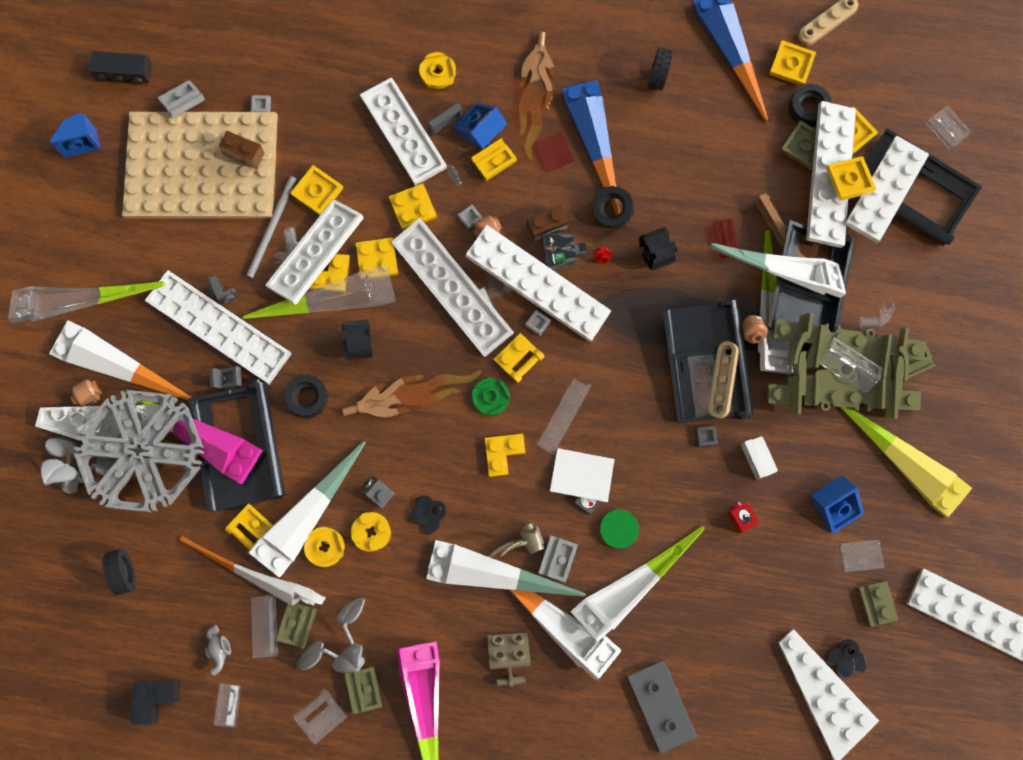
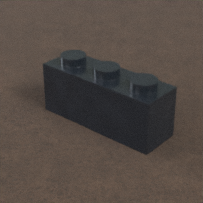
M92 51L89 72L95 80L100 82L109 80L117 83L132 82L134 84L149 83L152 63L147 55Z

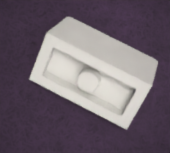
M762 436L741 444L756 480L778 471Z

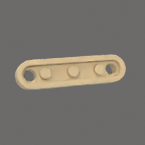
M840 0L801 29L798 35L799 41L806 46L814 44L851 17L858 9V1Z
M725 341L718 347L709 402L710 414L719 419L726 417L730 411L739 354L738 347L730 341ZM731 349L732 353L728 355L727 352ZM723 406V410L719 412V407Z

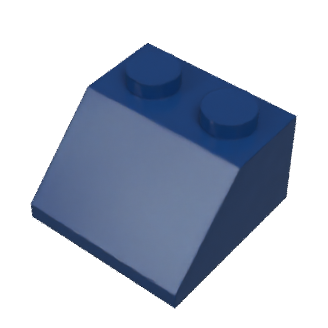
M476 102L453 126V129L473 146L483 149L491 143V140L497 134L502 132L507 122L496 107Z
M75 114L72 117L65 118L50 139L51 144L64 158L101 149L97 129L85 114Z
M844 475L811 495L816 511L832 534L865 514L857 486Z

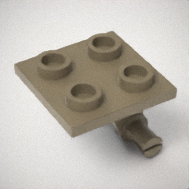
M527 632L488 635L490 669L509 668V677L497 678V687L525 685V676L513 677L512 667L531 666Z

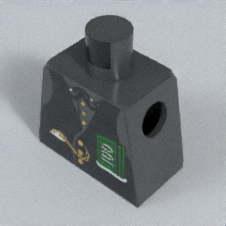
M543 234L542 242L546 266L554 272L575 266L577 264V255L587 254L586 243L575 244L572 234Z

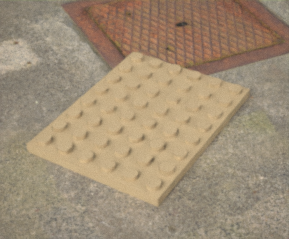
M130 112L122 216L125 219H271L274 212L277 113L183 112L173 118L168 112ZM226 130L261 144L265 154L257 169L222 154L218 146Z

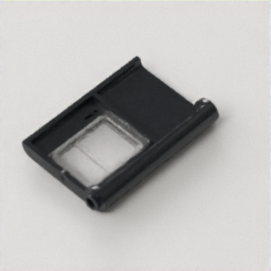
M738 300L724 301L712 305L663 309L678 423L719 419L710 414L709 402L718 347L725 341L734 343L739 349L730 411L724 418L738 416L739 420L750 419V415L754 414ZM731 349L727 352L730 355L732 353ZM723 406L719 407V412L723 410Z

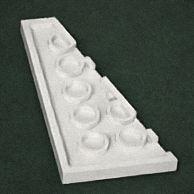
M161 404L135 405L142 429L161 408ZM100 406L42 407L39 410L35 426L74 439L79 436L85 438V435H79L78 432ZM113 413L107 414L96 427V436L122 438ZM139 446V449L132 450L138 456L140 453L149 452L143 450L141 446Z
M791 629L778 642V645L794 674L795 681L803 693L804 700L816 725L820 729L832 759L841 760L879 720L794 629Z

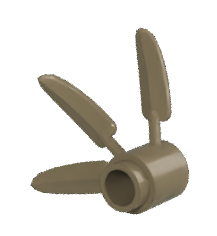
M533 524L522 527L523 531L520 532L521 539L498 547L488 557L492 558L499 552L503 556L513 548L523 545L529 554L543 550L544 541L538 526L534 527Z

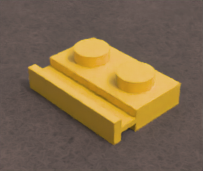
M501 138L471 157V161L474 162L479 172L488 181L517 162V158Z

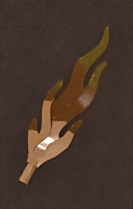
M545 32L538 33L537 45L523 63L519 89H522L526 84L529 72H531V80L519 102L520 136H523L526 131L527 112L530 111L532 125L525 142V152L530 161L533 160L531 153L532 144L542 128L541 102L544 95H546L545 111H548L553 92L546 70L551 78H554L555 71L553 62L544 45Z
M478 370L468 376L441 374L427 382L416 385H407V383L422 380L423 375L406 376L395 381L383 393L380 392L386 387V383H381L371 389L361 401L357 402V405L343 408V414L347 416L359 412L360 414H368L378 418H390L399 414L410 413L409 408L390 409L389 407L399 404L411 406L434 404L450 394L460 393L459 389L448 388L432 394L431 392L434 389L448 384H467L475 380L482 371Z

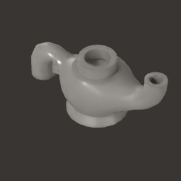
M217 625L209 628L206 633L209 642L208 647L205 648V653L209 659H213L216 662L215 667L211 669L213 676L218 674L223 668L227 654H231V646L227 638L224 636L221 638L217 637V633H219Z

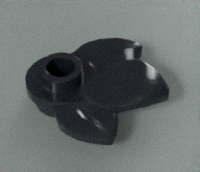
M429 496L417 497L415 501L418 508L411 512L409 520L414 524H423L425 535L432 534L439 528L440 520L445 517L446 506L441 501H433ZM435 507L439 509L438 514H435L433 511Z
M847 639L842 641L838 648L832 649L827 655L826 662L836 665L841 679L850 677L855 670L862 673L866 670V658L859 652V646L854 640ZM852 647V652L847 653V649Z

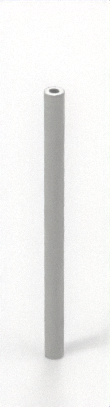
M290 176L248 269L246 276L253 279L295 185L297 179L293 176Z

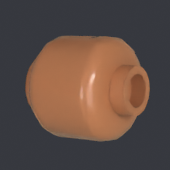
M486 215L474 224L475 230L473 233L476 238L479 237L486 225L499 234L502 229L498 219L490 215Z
M747 316L741 323L743 337L748 343H759L768 335L765 321L760 316Z
M84 380L72 387L73 395L70 398L76 406H91L100 400L102 391L95 381Z

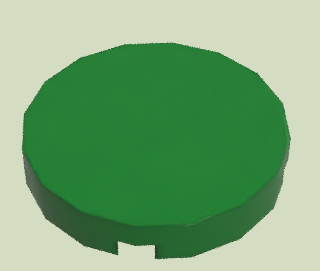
M486 378L475 385L472 391V402L479 413L485 416H495L506 409L509 404L510 394L507 386L502 381Z
M625 510L609 512L600 524V535L603 541L615 549H624L631 546L639 534V525L636 518Z

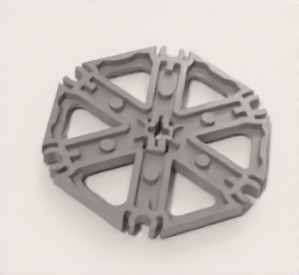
M126 390L128 392L127 396L124 391H121V400L117 401L114 395L111 396V400L107 398L78 432L79 435H85V438L81 436L76 437V440L82 441L83 445L80 448L74 447V450L81 452V454L74 453L88 495L94 500L102 495L103 498L99 503L105 508L152 513L150 510L151 505V509L157 512L158 502H162L165 508L168 507V503L171 505L200 470V467H194L193 464L202 465L201 461L195 460V456L197 454L203 455L204 452L196 448L204 449L189 408L184 403L175 407V403L178 400L176 397L169 394ZM138 401L160 403L161 408L142 429L135 410V404ZM113 413L122 438L96 436L95 429L107 414ZM176 422H185L191 437L189 445L160 443ZM139 446H141L143 450L149 452L140 453L138 456L132 450L139 449ZM90 458L118 459L100 482L94 480L89 467ZM156 463L183 466L185 468L184 476L172 490L165 489ZM136 473L145 497L144 501L141 503L120 501L118 499L119 492Z

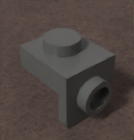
M216 275L209 278L211 283L208 286L213 296L216 295L221 304L230 303L238 297V293L234 288L224 291Z
M234 366L221 370L216 368L210 369L211 387L226 390L242 386L241 367Z
M375 476L366 479L361 488V491L382 509L395 494Z

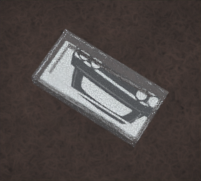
M220 683L214 725L236 727L242 685Z

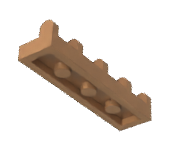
M765 193L758 197L755 204L783 250L787 226L783 224L778 215V210L773 207L769 200V195ZM798 250L797 257L805 258V256L802 255L801 252Z

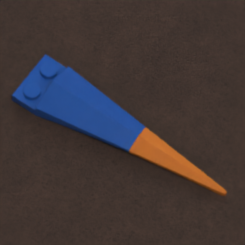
M694 0L692 6L698 20L734 70L763 120L767 122L768 117L734 4L731 3V0Z
M595 80L563 88L562 94L566 108L586 147L603 187H616L603 97L601 96L598 81ZM609 199L615 215H619L618 199Z

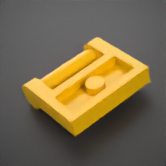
M520 333L494 358V362L516 383H519L522 380L521 377L538 360L541 361L545 356ZM529 352L533 354L517 372L512 370Z
M248 503L226 527L225 531L228 534L234 535L250 550L254 543L237 528L238 525L241 523L257 539L273 525Z

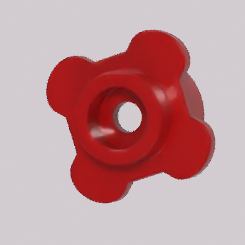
M607 247L596 249L594 251V263L604 264L611 261L612 251Z

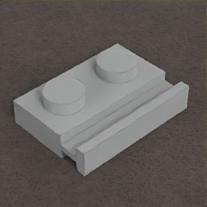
M190 80L158 97L161 105L173 118L204 101L203 95L200 94L199 90Z
M551 535L538 574L566 583L578 544Z

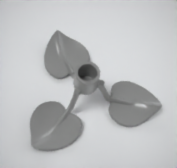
M53 437L46 441L45 449L47 452L57 457L66 456L67 464L57 459L46 460L41 467V478L44 485L62 482V491L75 493L79 483H84L80 473L71 467V455H74V453L79 454L78 451L74 450V447L80 448L74 440L65 437ZM99 457L96 459V464H92L90 469L91 471L95 469L97 474L105 476L118 459Z
M365 598L349 602L340 610L337 616V622L342 624L351 645L344 649L342 654L337 655L323 648L324 643L322 641L313 642L301 653L297 662V669L307 670L312 668L320 660L322 653H326L336 658L333 663L335 671H359L365 662V659L361 656L362 646L359 643L354 644L347 624L353 623L358 618L365 603Z

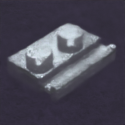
M948 105L926 122L949 150L972 133Z
M880 539L839 544L843 572L885 568L879 544Z

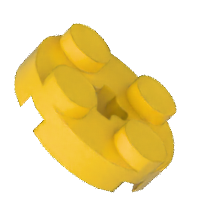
M435 52L427 55L419 67L420 77L426 84V87L430 89H442L452 85L456 76L455 63L451 58L445 56L444 53ZM439 67V70L443 71L440 74H436L433 72L435 68Z
M363 513L352 525L351 538L361 550L375 552L388 544L391 537L390 525L378 513ZM375 527L376 535H372L370 538L367 537V528Z
M320 527L308 535L304 551L307 559L313 564L321 567H330L343 557L345 549L344 540L334 529ZM322 542L330 545L326 553L319 549L322 546Z

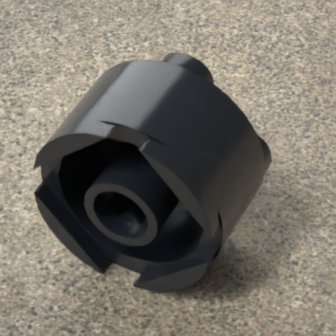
M666 227L639 236V247H643L644 251L641 254L650 270L655 271L676 262L675 252H677V246L674 241H670L669 232Z
M368 319L341 323L342 342L345 346V360L373 357Z

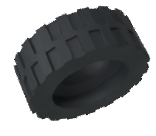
M658 47L648 88L663 91L671 64L672 50Z
M809 83L797 88L790 99L788 108L790 116L793 117L794 121L799 123L801 120L813 127L817 125L818 110L814 113L805 112L801 106L802 100L812 97L819 104L821 101L831 103L832 99L825 88Z
M619 186L605 187L595 195L594 202H592V211L595 218L603 226L611 229L625 226L631 220L635 210L632 197L625 189ZM611 198H616L622 203V211L617 216H609L604 210L605 203Z
M308 374L300 375L293 378L285 388V404L294 415L300 418H314L327 407L326 404L329 400L327 388L315 376L313 377ZM305 387L313 389L316 393L315 401L308 406L301 405L297 400L298 392Z
M120 548L105 553L102 558L103 572L111 592L118 596L134 591L136 588L135 569L127 551Z

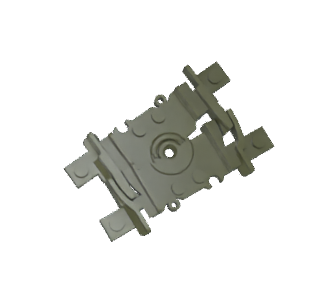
M813 313L801 314L799 323L774 320L772 339L790 341L787 365L793 366L794 376L787 377L786 385L767 384V403L790 404V413L801 415L802 395H805L804 405L817 406L819 404V409L822 411H828L830 404L834 407H852L855 411H859V406L863 403L866 406L865 411H871L873 408L884 409L885 418L897 419L898 409L920 410L921 391H904L902 387L903 382L908 381L909 359L924 361L927 342L908 339L909 328H900L898 346H896L897 336H875L873 329H866L862 333L845 330L840 325H836L835 331L830 332L828 329L829 324H812ZM804 343L809 344L808 352H800ZM819 365L826 366V370H815L813 375L806 376V368L815 369ZM843 365H846L848 368L846 372H843L841 369Z

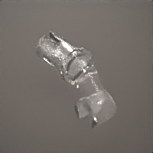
M293 227L284 229L286 251L284 253L277 252L274 255L277 260L281 259V261L275 262L279 267L298 244L296 229Z
M884 302L880 309L881 316L860 317L859 328H876L880 330L890 320L895 310V304L892 302L888 310Z

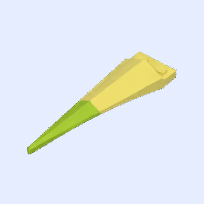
M840 407L893 462L929 505L945 518L952 514L972 489V487L957 477V474L850 407Z

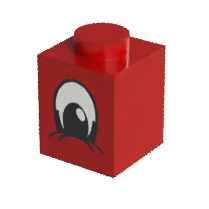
M739 502L731 506L732 511L727 513L739 534L760 523L748 502L745 504Z

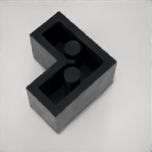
M181 680L133 682L131 725L159 723V703L180 701Z

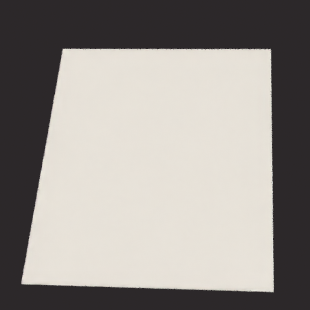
M558 448L550 491L608 502L614 459Z

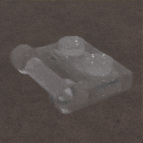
M325 688L301 712L297 711L293 715L296 722L314 745L348 717ZM326 701L329 706L307 723L305 718Z

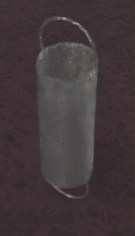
M448 166L447 170L456 185L462 184L454 166Z

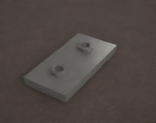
M664 660L627 676L660 753H664L698 737Z

